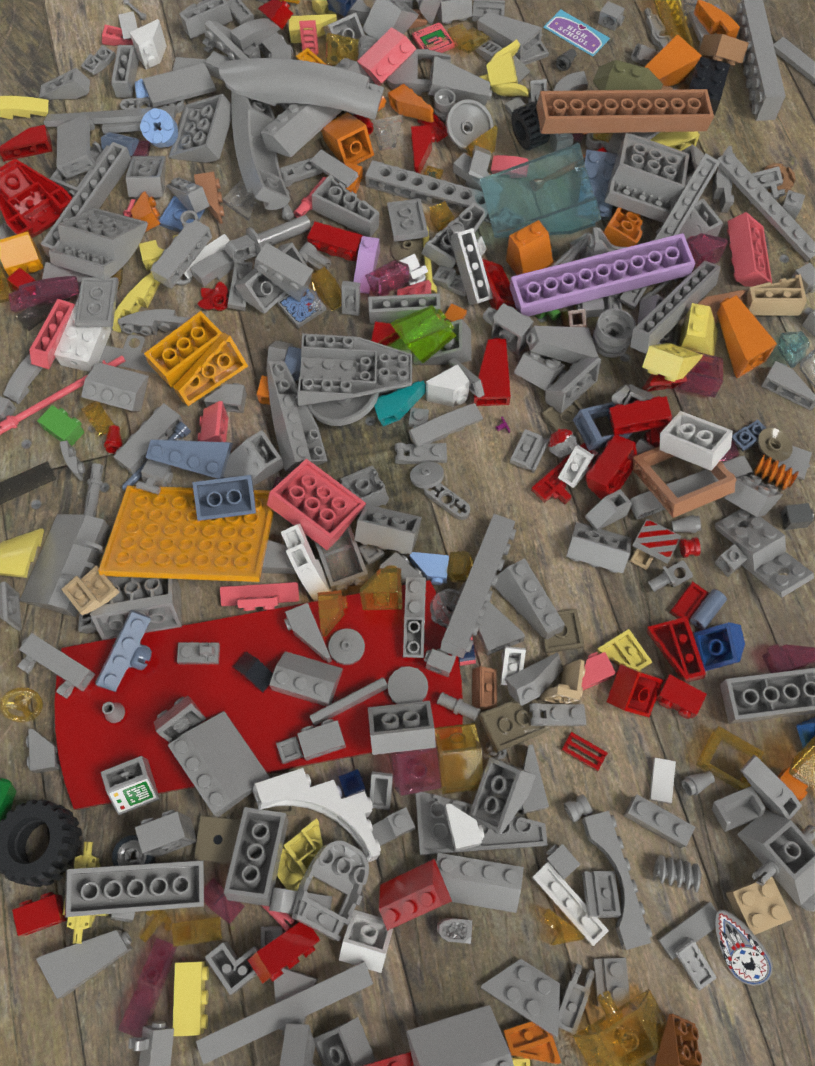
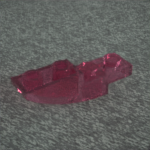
M55 277L20 285L18 291L9 293L10 308L12 311L18 312L43 302L51 304L56 302L57 299L62 300L79 294L77 277Z
M158 938L156 939L137 981L138 986L118 1028L120 1032L133 1037H141L143 1026H146L149 1017H152L177 950L176 945Z

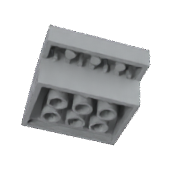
M625 133L613 166L604 202L664 223L685 188L689 154L632 133Z
M93 207L57 224L61 245L49 250L51 264L106 280L118 272L131 258L140 244L148 224L146 221Z

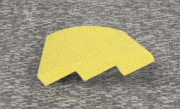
M43 528L0 543L1 576L27 578L30 562H34L37 546H41L44 534Z
M317 818L283 845L277 878L285 889L298 891L305 872L317 852L323 847Z

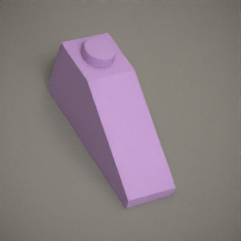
M362 236L353 281L361 283L360 293H370L380 253V241L378 238Z

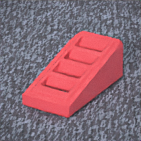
M316 20L299 21L302 51L309 48L315 55H318Z
M105 24L102 34L103 45H133L132 39L122 38L121 28Z

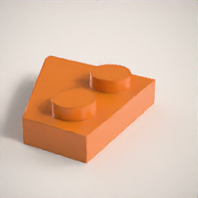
M533 1022L503 1031L511 1056L557 1065L561 1064L553 1036Z

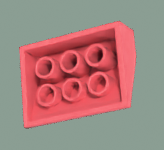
M305 459L270 491L267 506L292 525L301 524L304 534L325 550H328L342 536L366 505V502L308 459Z

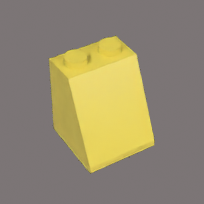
M691 304L681 327L678 345L702 354L703 356L700 361L713 363L718 334L710 306Z

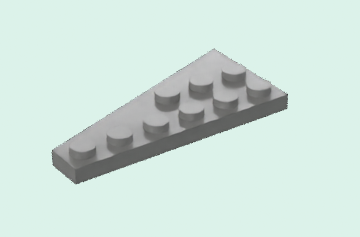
M415 789L420 855L548 846L545 823L514 816L502 834L482 825L485 838H483L480 846L455 852L445 813V805L450 803L469 815L473 804Z

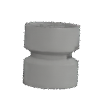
M440 89L434 96V114L442 122H446L450 109L455 105L456 96L452 90Z

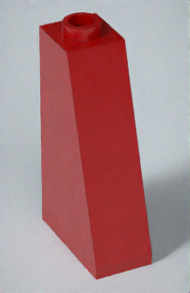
M488 339L478 376L482 383L484 396L479 398L474 394L473 403L476 406L509 405L511 394L506 339Z

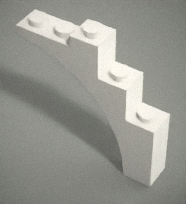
M303 768L255 783L253 793L259 810L275 806L309 808L328 816L347 830L361 847L368 863L376 860L380 855V844L373 837L371 821L366 819L372 812L373 805L370 797L366 796L365 791L341 799V789L339 785L336 786L334 780L310 787V776L305 774Z

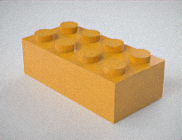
M200 311L146 351L144 355L149 365L170 387H173L218 339L222 332Z

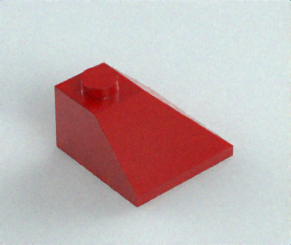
M651 374L641 389L651 392L677 388L687 382V377L685 376L683 379L673 382L664 379V375Z

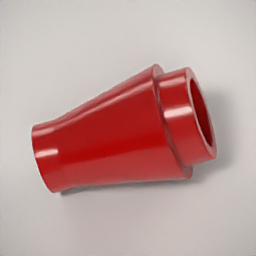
M109 426L104 443L108 453L115 454L120 447H123L119 426Z

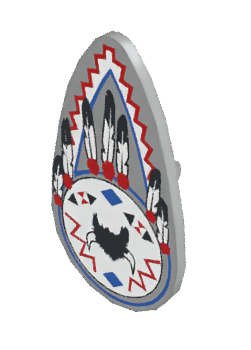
M719 910L715 921L716 934L730 972L744 984L754 986L767 982L773 972V963L770 955L758 938L740 919L726 910Z

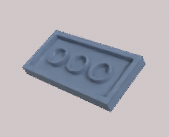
M586 150L577 216L611 220L613 205L604 201L617 157L616 153Z

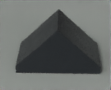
M245 652L233 666L234 669L261 692L264 693L269 687L273 673L250 653Z

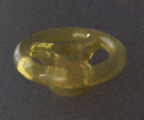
M15 688L4 694L0 701V709L2 714L11 721L28 722L35 719L41 713L43 701L41 696L32 689ZM15 695L13 701L7 702L10 697ZM31 697H33L37 703V707L33 713L29 709ZM8 709L22 711L25 716L13 715Z

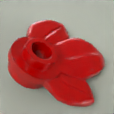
M221 281L216 284L215 289L201 288L202 300L197 303L198 306L204 310H225L228 307V288Z

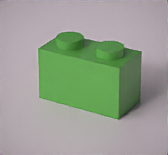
M51 405L37 420L45 431L60 442L68 441L71 446L85 433L81 428L82 423L75 417L71 419L68 416L69 414L61 407L57 409Z

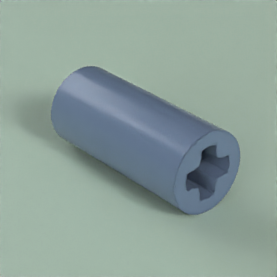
M712 589L689 619L691 624L700 630H705L727 601L726 596L722 592Z

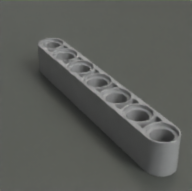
M740 456L723 463L726 469L733 473L736 478L751 476L754 473L745 456ZM706 469L666 485L679 498L719 480L710 470ZM651 491L630 499L632 503L630 508L637 520L665 510Z

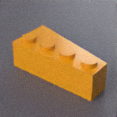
M223 332L179 379L173 388L181 401L190 406L247 368L248 365L231 336Z

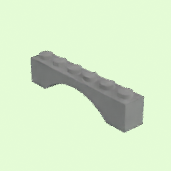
M609 811L584 817L581 820L588 841L594 844L607 857L618 878L621 893V916L618 918L615 928L622 950L651 943V928L648 923L645 924L643 918L645 910L642 902H638L636 892H638L634 879L631 880L628 872L631 870L627 857L624 858L621 849H624L621 837L616 834L615 828L617 824L614 816L610 815Z

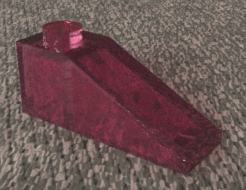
M776 644L767 648L768 652L762 656L770 673L793 671L815 663V648L787 644L779 647Z

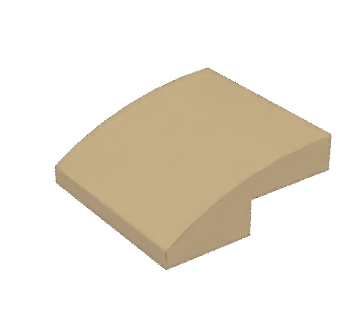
M97 565L82 579L76 576L62 588V591L81 615L96 610L120 593L107 576L99 574V567Z

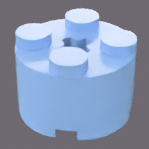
M153 108L143 116L140 129L143 136L155 147H170L178 138L177 123L166 111Z

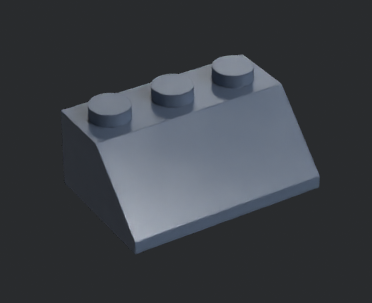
M252 475L192 482L198 521L256 513Z

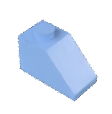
M412 552L410 554V562L422 572L423 577H426V581L430 580L433 585L447 583L449 555Z

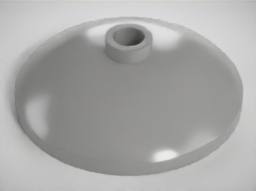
M466 99L457 102L450 109L446 119V128L450 139L463 150L473 151L475 145L483 148L492 138L494 126L491 114L478 101Z

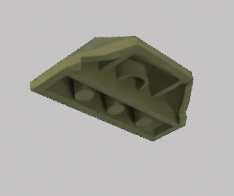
M619 60L599 66L593 79V83L598 90H661L663 83L648 68Z

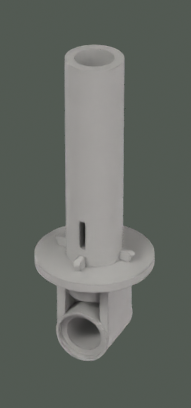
M303 215L259 234L249 227L246 229L245 236L229 241L225 246V251L234 262L241 263L254 256L257 257L265 243L275 245L311 230V223L308 217Z

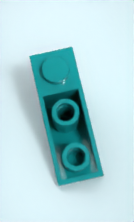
M424 380L414 382L412 386L396 389L391 394L378 397L374 407L382 426L401 420L426 393Z

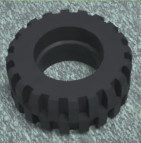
M33 799L28 800L26 804L20 803L16 806V810L11 809L6 814L7 818L5 820H1L0 873L4 874L6 879L27 886H48L53 884L54 880L59 881L62 879L67 869L73 868L72 862L75 860V857L79 856L77 854L78 848L82 847V841L79 840V837L82 836V830L77 827L79 821L76 817H73V813L69 809L47 800ZM46 823L50 831L48 848L38 860L30 863L26 856L27 840L38 826Z

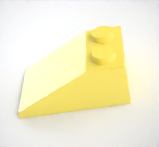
M672 343L651 345L642 367L648 369L647 372L650 374H661L665 376L664 379L675 382V380L683 379L700 361L703 355Z

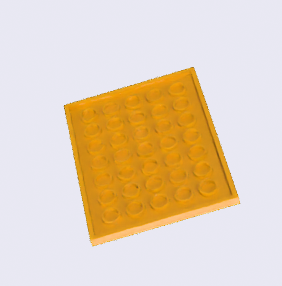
M127 486L98 570L100 575L260 582L274 510L267 506L271 490H254L255 514L198 521L193 488L160 487V493L155 494L138 489L136 486Z

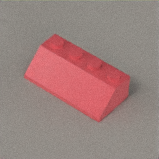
M747 212L727 221V233L731 242L729 247L733 256L731 261L735 270L733 275L736 282L741 283L745 287H753L768 282L772 284L764 227Z

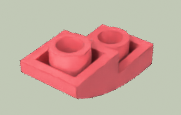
M496 155L493 156L491 172L492 174L509 173L510 177L526 176L529 160L517 156Z

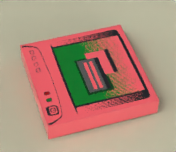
M440 22L412 33V38L420 49H429L443 53L455 48L454 41Z

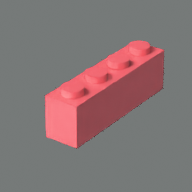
M57 299L29 350L31 364L50 369L55 359L54 353L75 306L74 303Z

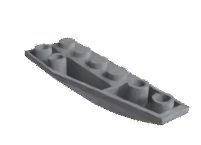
M268 361L267 376L272 419L285 471H293L305 459H308L316 466L326 463L327 457L319 428L308 406H298V387L284 361Z

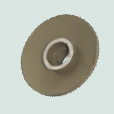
M421 239L393 241L391 245V254L396 261L415 254L417 260L420 261L424 256L421 254L423 250V241Z
M766 428L758 435V446L766 457L770 456L773 461L778 460L780 462L787 460L791 456L793 451L791 440L781 430Z

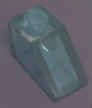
M802 331L781 333L778 350L789 366L793 368L806 356L810 342Z

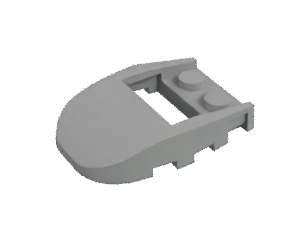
M416 49L414 54L386 80L387 84L391 89L405 84L417 95H421L422 92H429L430 80L417 79L418 60L426 58L431 59V62H433L435 56L451 63V55L429 49Z
M334 841L323 846L317 852L299 884L292 919L311 927L332 940L340 941L341 937L338 934L344 924L349 925L356 905H360L362 900V887L366 884L369 874V864L365 854L345 841ZM313 877L346 894L338 914L307 898V889Z

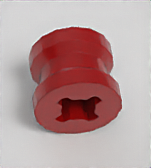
M693 537L691 540L680 539L679 547L683 558H687L689 555L700 556L701 547L697 537Z

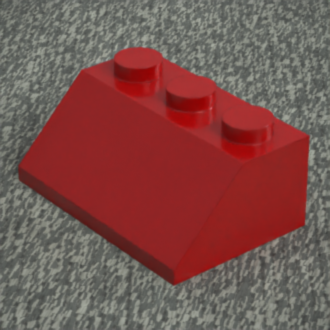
M615 434L612 440L607 442L603 453L598 455L593 468L587 471L586 480L588 488L601 500L620 490L632 473L633 457L637 456L636 442Z
M435 859L380 885L379 911L387 931L452 902Z

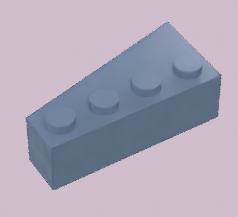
M150 440L146 458L222 479L233 443Z

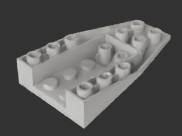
M302 333L298 406L355 398L412 386V354L360 337Z

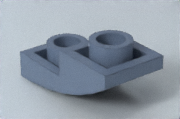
M757 419L749 426L743 427L732 435V440L742 451H745L758 443V435L766 427Z

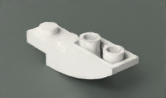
M301 524L282 531L281 534L288 548L286 553L300 581L312 599L320 601L334 595L319 560H316Z

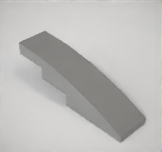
M473 403L415 427L409 431V434L418 448L444 439L449 434L463 430L466 426L478 423L483 417L476 404Z

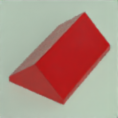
M482 259L493 299L488 300L491 307L498 310L504 303L517 310L510 291V282L502 265Z

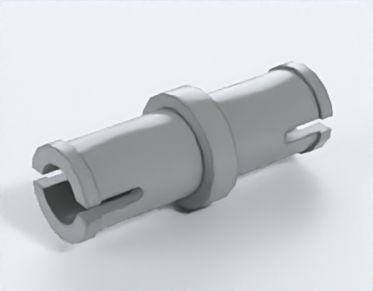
M444 692L441 693L437 702L438 705L452 710L454 714L458 715L459 713L473 721L476 720L480 708L463 702V699L459 698L458 700Z

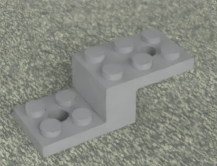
M741 508L715 523V529L740 548L748 557L742 566L781 598L814 579L812 571L786 552L785 535L763 518L756 517ZM781 573H787V574H789V575L786 576V575H779V574H781Z

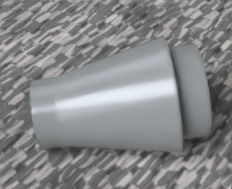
M694 514L671 521L673 532L696 533L701 531L699 516H694Z
M106 702L102 706V711L107 721L117 723L123 719L125 708L122 704Z
M710 771L689 775L682 780V787L689 796H697L707 786L715 782V778Z

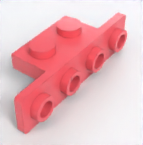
M298 582L220 587L221 606L238 605V608H243L244 611L255 610V607L263 606L264 610L275 609V606H278L279 603L298 602Z

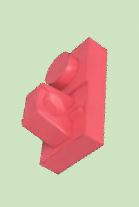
M429 280L410 285L398 289L397 295L432 294V284Z

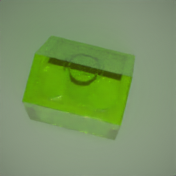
M433 305L391 323L406 346L422 363H425L456 337V334L453 332L455 327L448 319L445 321V314L441 309L436 310Z

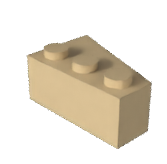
M801 274L788 280L786 278L780 279V282L771 284V282L750 287L744 301L745 306L753 315L800 316L807 302Z

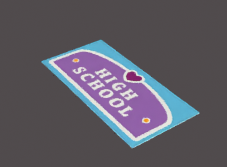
M561 9L543 27L591 56H594L610 39Z

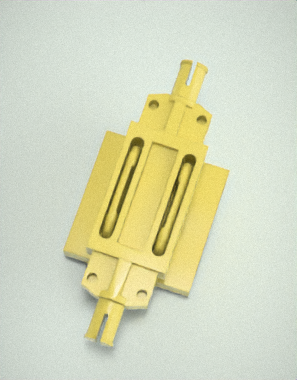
M84 842L83 855L75 857L74 869L101 867L99 858L92 856L93 842ZM64 901L63 915H65V901ZM109 914L68 917L67 927L74 929L72 943L82 944L83 929L92 927L95 916H108Z

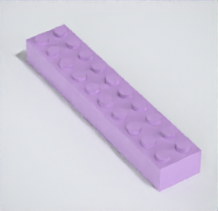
M684 233L513 276L510 281V291L517 312L529 317L688 276L692 273L695 261Z

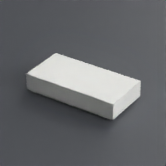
M654 758L649 800L668 804L672 803L676 761Z

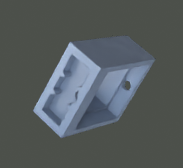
M613 402L581 409L573 419L589 451L605 447L607 442L614 437V434L602 437L592 420L607 416L610 421V408L615 406ZM632 433L623 434V435H619V436L628 439V437H629Z

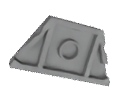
M520 959L482 984V990L555 1038L558 1037L560 983Z

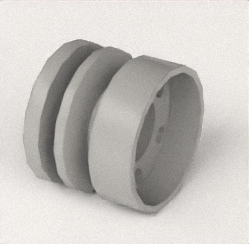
M613 308L601 313L592 336L596 351L599 354L614 358L623 355L627 351L633 329L636 325L633 317L628 312Z

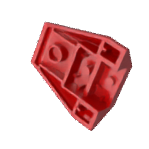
M16 158L0 167V210L7 226L13 233L17 235L29 232L31 238L53 226L72 200L69 193L62 186Z

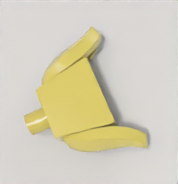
M517 39L496 52L486 65L488 74L479 76L489 81L493 92L500 96L529 97V89L518 84L513 60L520 47Z

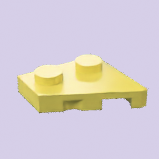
M629 629L596 650L599 654L606 652L609 660L618 665L622 664L639 671L652 663Z

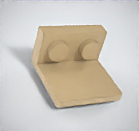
M579 659L564 665L561 684L545 690L540 695V700L552 704H569L580 700L583 693L582 678L585 675V661Z

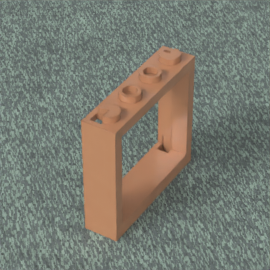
M659 446L633 457V471L673 518L735 492L736 477L726 469L722 461H719L711 471L719 481L677 498L650 467L674 457L673 455L661 451Z

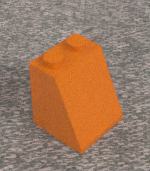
M348 112L335 118L321 130L324 142L336 158L345 165L346 163L357 165L374 156L366 125Z
M539 220L509 235L506 262L516 275L548 268L553 264L549 232Z

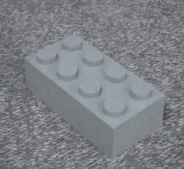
M244 807L224 889L227 900L270 907L272 890L275 887L288 826L286 813Z

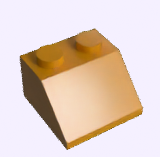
M29 232L0 239V259L9 277L19 267L26 273L44 269L40 252Z

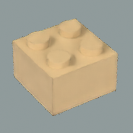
M773 877L768 879L764 885H759L756 881L726 892L736 917L754 935L792 920Z

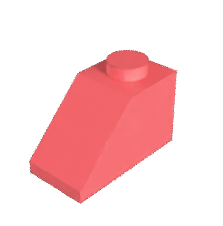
M595 652L587 656L588 659L584 663L585 675L582 678L583 691L615 676L616 672L606 652L601 654Z

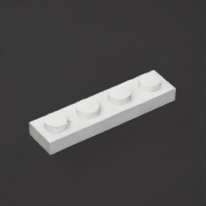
M548 862L532 876L534 881L592 946L609 931L597 917L588 918L586 904Z

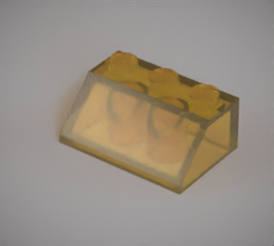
M393 565L380 568L360 588L363 610L402 609L401 568Z

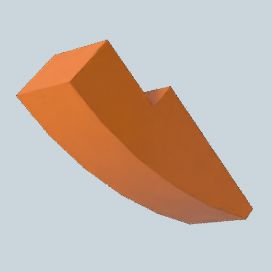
M697 0L694 15L709 34L716 33L733 38L737 37L740 26L728 14L708 2Z

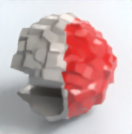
M558 429L551 434L548 445L551 453L563 458L574 450L575 446H577V440L570 430Z

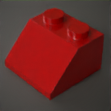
M620 664L606 702L624 711L649 718L663 679Z

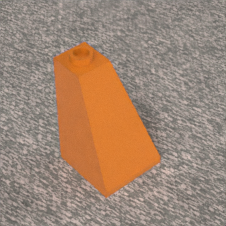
M677 34L645 68H648L663 83V86L670 87L684 82L702 55Z
M737 295L730 299L729 297L725 298L720 303L717 315L735 377L739 378L765 363L777 343Z

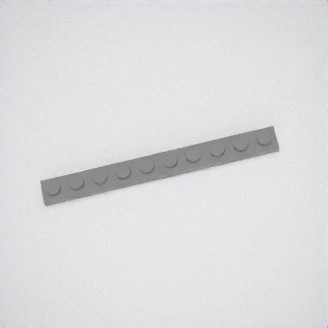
M705 153L654 240L679 234L719 166L720 161ZM648 286L623 292L618 301L634 309Z

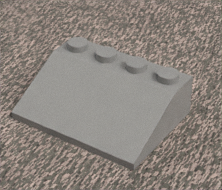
M223 94L185 105L178 126V138L170 151L169 157L171 159L203 163L220 159L232 118L231 103Z
M225 712L192 728L168 744V747L212 813L217 817H220L251 794L255 783L270 779Z
M490 1005L406 1031L414 1066H514L511 1053Z

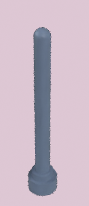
M180 421L175 426V433L168 440L186 437L191 430ZM147 461L122 485L124 491H126L127 486H133L142 477L141 471Z

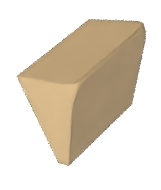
M636 548L630 562L647 570L654 557Z

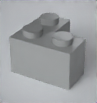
M223 942L205 958L228 993L233 995L257 976L248 959L259 951L260 948L254 946L238 958L229 943Z

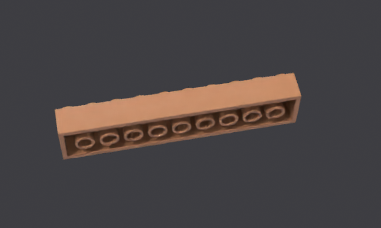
M707 89L540 91L536 105L541 134L707 131L714 118Z

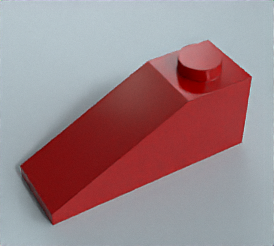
M45 125L28 128L0 146V156L3 161L53 152L51 138Z
M431 125L411 126L414 172L421 174L432 151V143H435V132H431Z

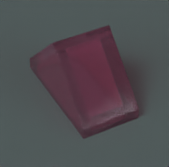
M213 877L204 888V902L212 911L231 924L245 906L241 902L227 900L224 894L225 887Z

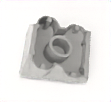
M374 466L367 467L340 479L341 485L366 502V504L376 507L386 506L389 496Z

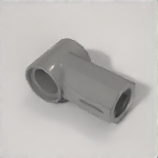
M306 242L298 251L305 263L321 274L329 270L331 260L320 254L311 243Z

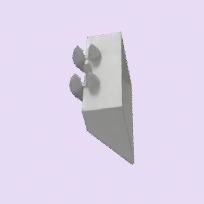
M57 514L20 601L76 617L78 610L62 591V588L76 576L82 579L98 565L101 555L105 552L104 548L112 531L105 520L89 515Z

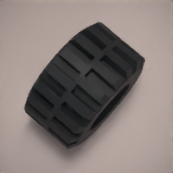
M534 101L513 110L511 116L514 135L522 148L527 151L547 143L550 139V134H541L536 108L537 103Z

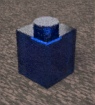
M358 769L338 776L345 797L366 792Z

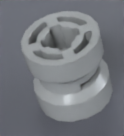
M583 794L577 796L576 802L569 800L564 803L565 810L573 823L578 821L582 814L589 816L593 813L587 798Z

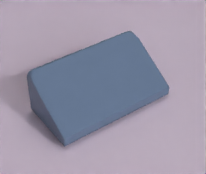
M108 132L101 137V148L104 150L107 145L110 146L114 142L127 147L130 156H132L137 148L139 139Z

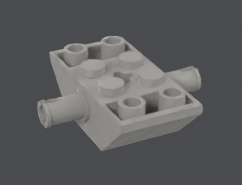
M766 810L763 816L756 818L737 835L763 864L752 874L754 880L762 876L756 883L764 885L773 876L798 906H801L815 893V847L811 843L815 839V832L810 834L815 827L808 825L801 832L790 819Z

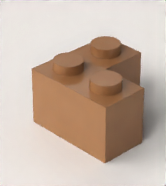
M706 34L703 36L699 53L704 58L720 62L723 60L730 64V66H735V64L743 63L749 43L724 34Z

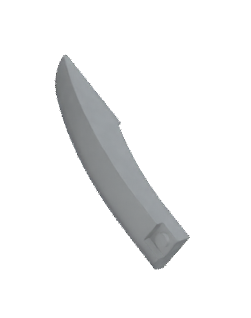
M250 58L224 61L219 64L220 79H223L228 89L241 96L276 106L277 103L312 104L344 110L375 120L384 87L369 83L368 76L309 61L281 58Z
M232 91L231 111L234 145L247 192L254 194L257 200L263 201L265 209H280L287 205L291 199L281 176L277 153L266 149L261 131L275 120L270 104L241 96Z

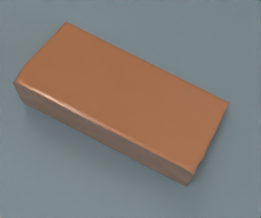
M480 666L472 670V706L480 709H493L497 707V669Z

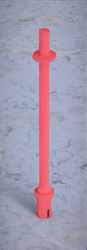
M121 355L109 363H106L105 360L102 363L117 367L124 363L125 359ZM88 375L16 416H6L7 419L0 422V435L12 428H17L20 421L82 387Z

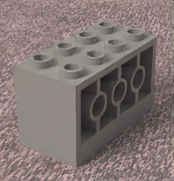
M107 576L120 593L106 604L91 612V618L102 640L118 637L131 610L151 618L145 633L182 627L181 588L177 579Z

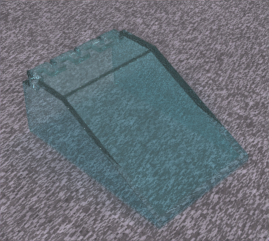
M580 143L479 179L495 238H508L509 235L538 220L549 232V235L572 234L595 226V222L601 220L597 199L593 194L586 167H584L585 162Z

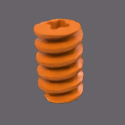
M763 454L755 468L754 475L757 476L759 473H762V480L769 477V484L775 480V487L783 484L782 491L790 488L799 471L792 474L793 468L791 467L785 471V464L778 467V460L771 463L772 457L769 456L764 460L765 454Z

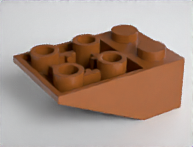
M669 1014L654 1066H701L702 1056L697 1041L699 1034L695 1023L675 1014Z

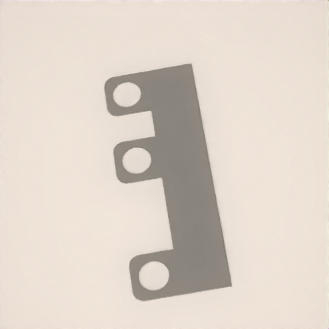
M129 335L123 349L105 345L99 360L101 363L103 360L109 363L122 355L125 362L118 366L158 374L149 365L144 353H141L145 341L142 336ZM131 339H139L140 345L137 348H131L129 346Z

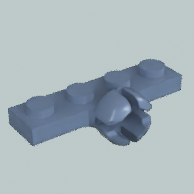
M134 610L130 611L95 682L97 686L116 692L128 668L133 667L143 670L148 665L145 663V660L150 661L152 652L149 647L142 645L140 641L151 620L149 616Z

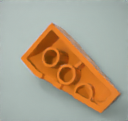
M618 207L603 233L614 246H635L642 236L641 215Z

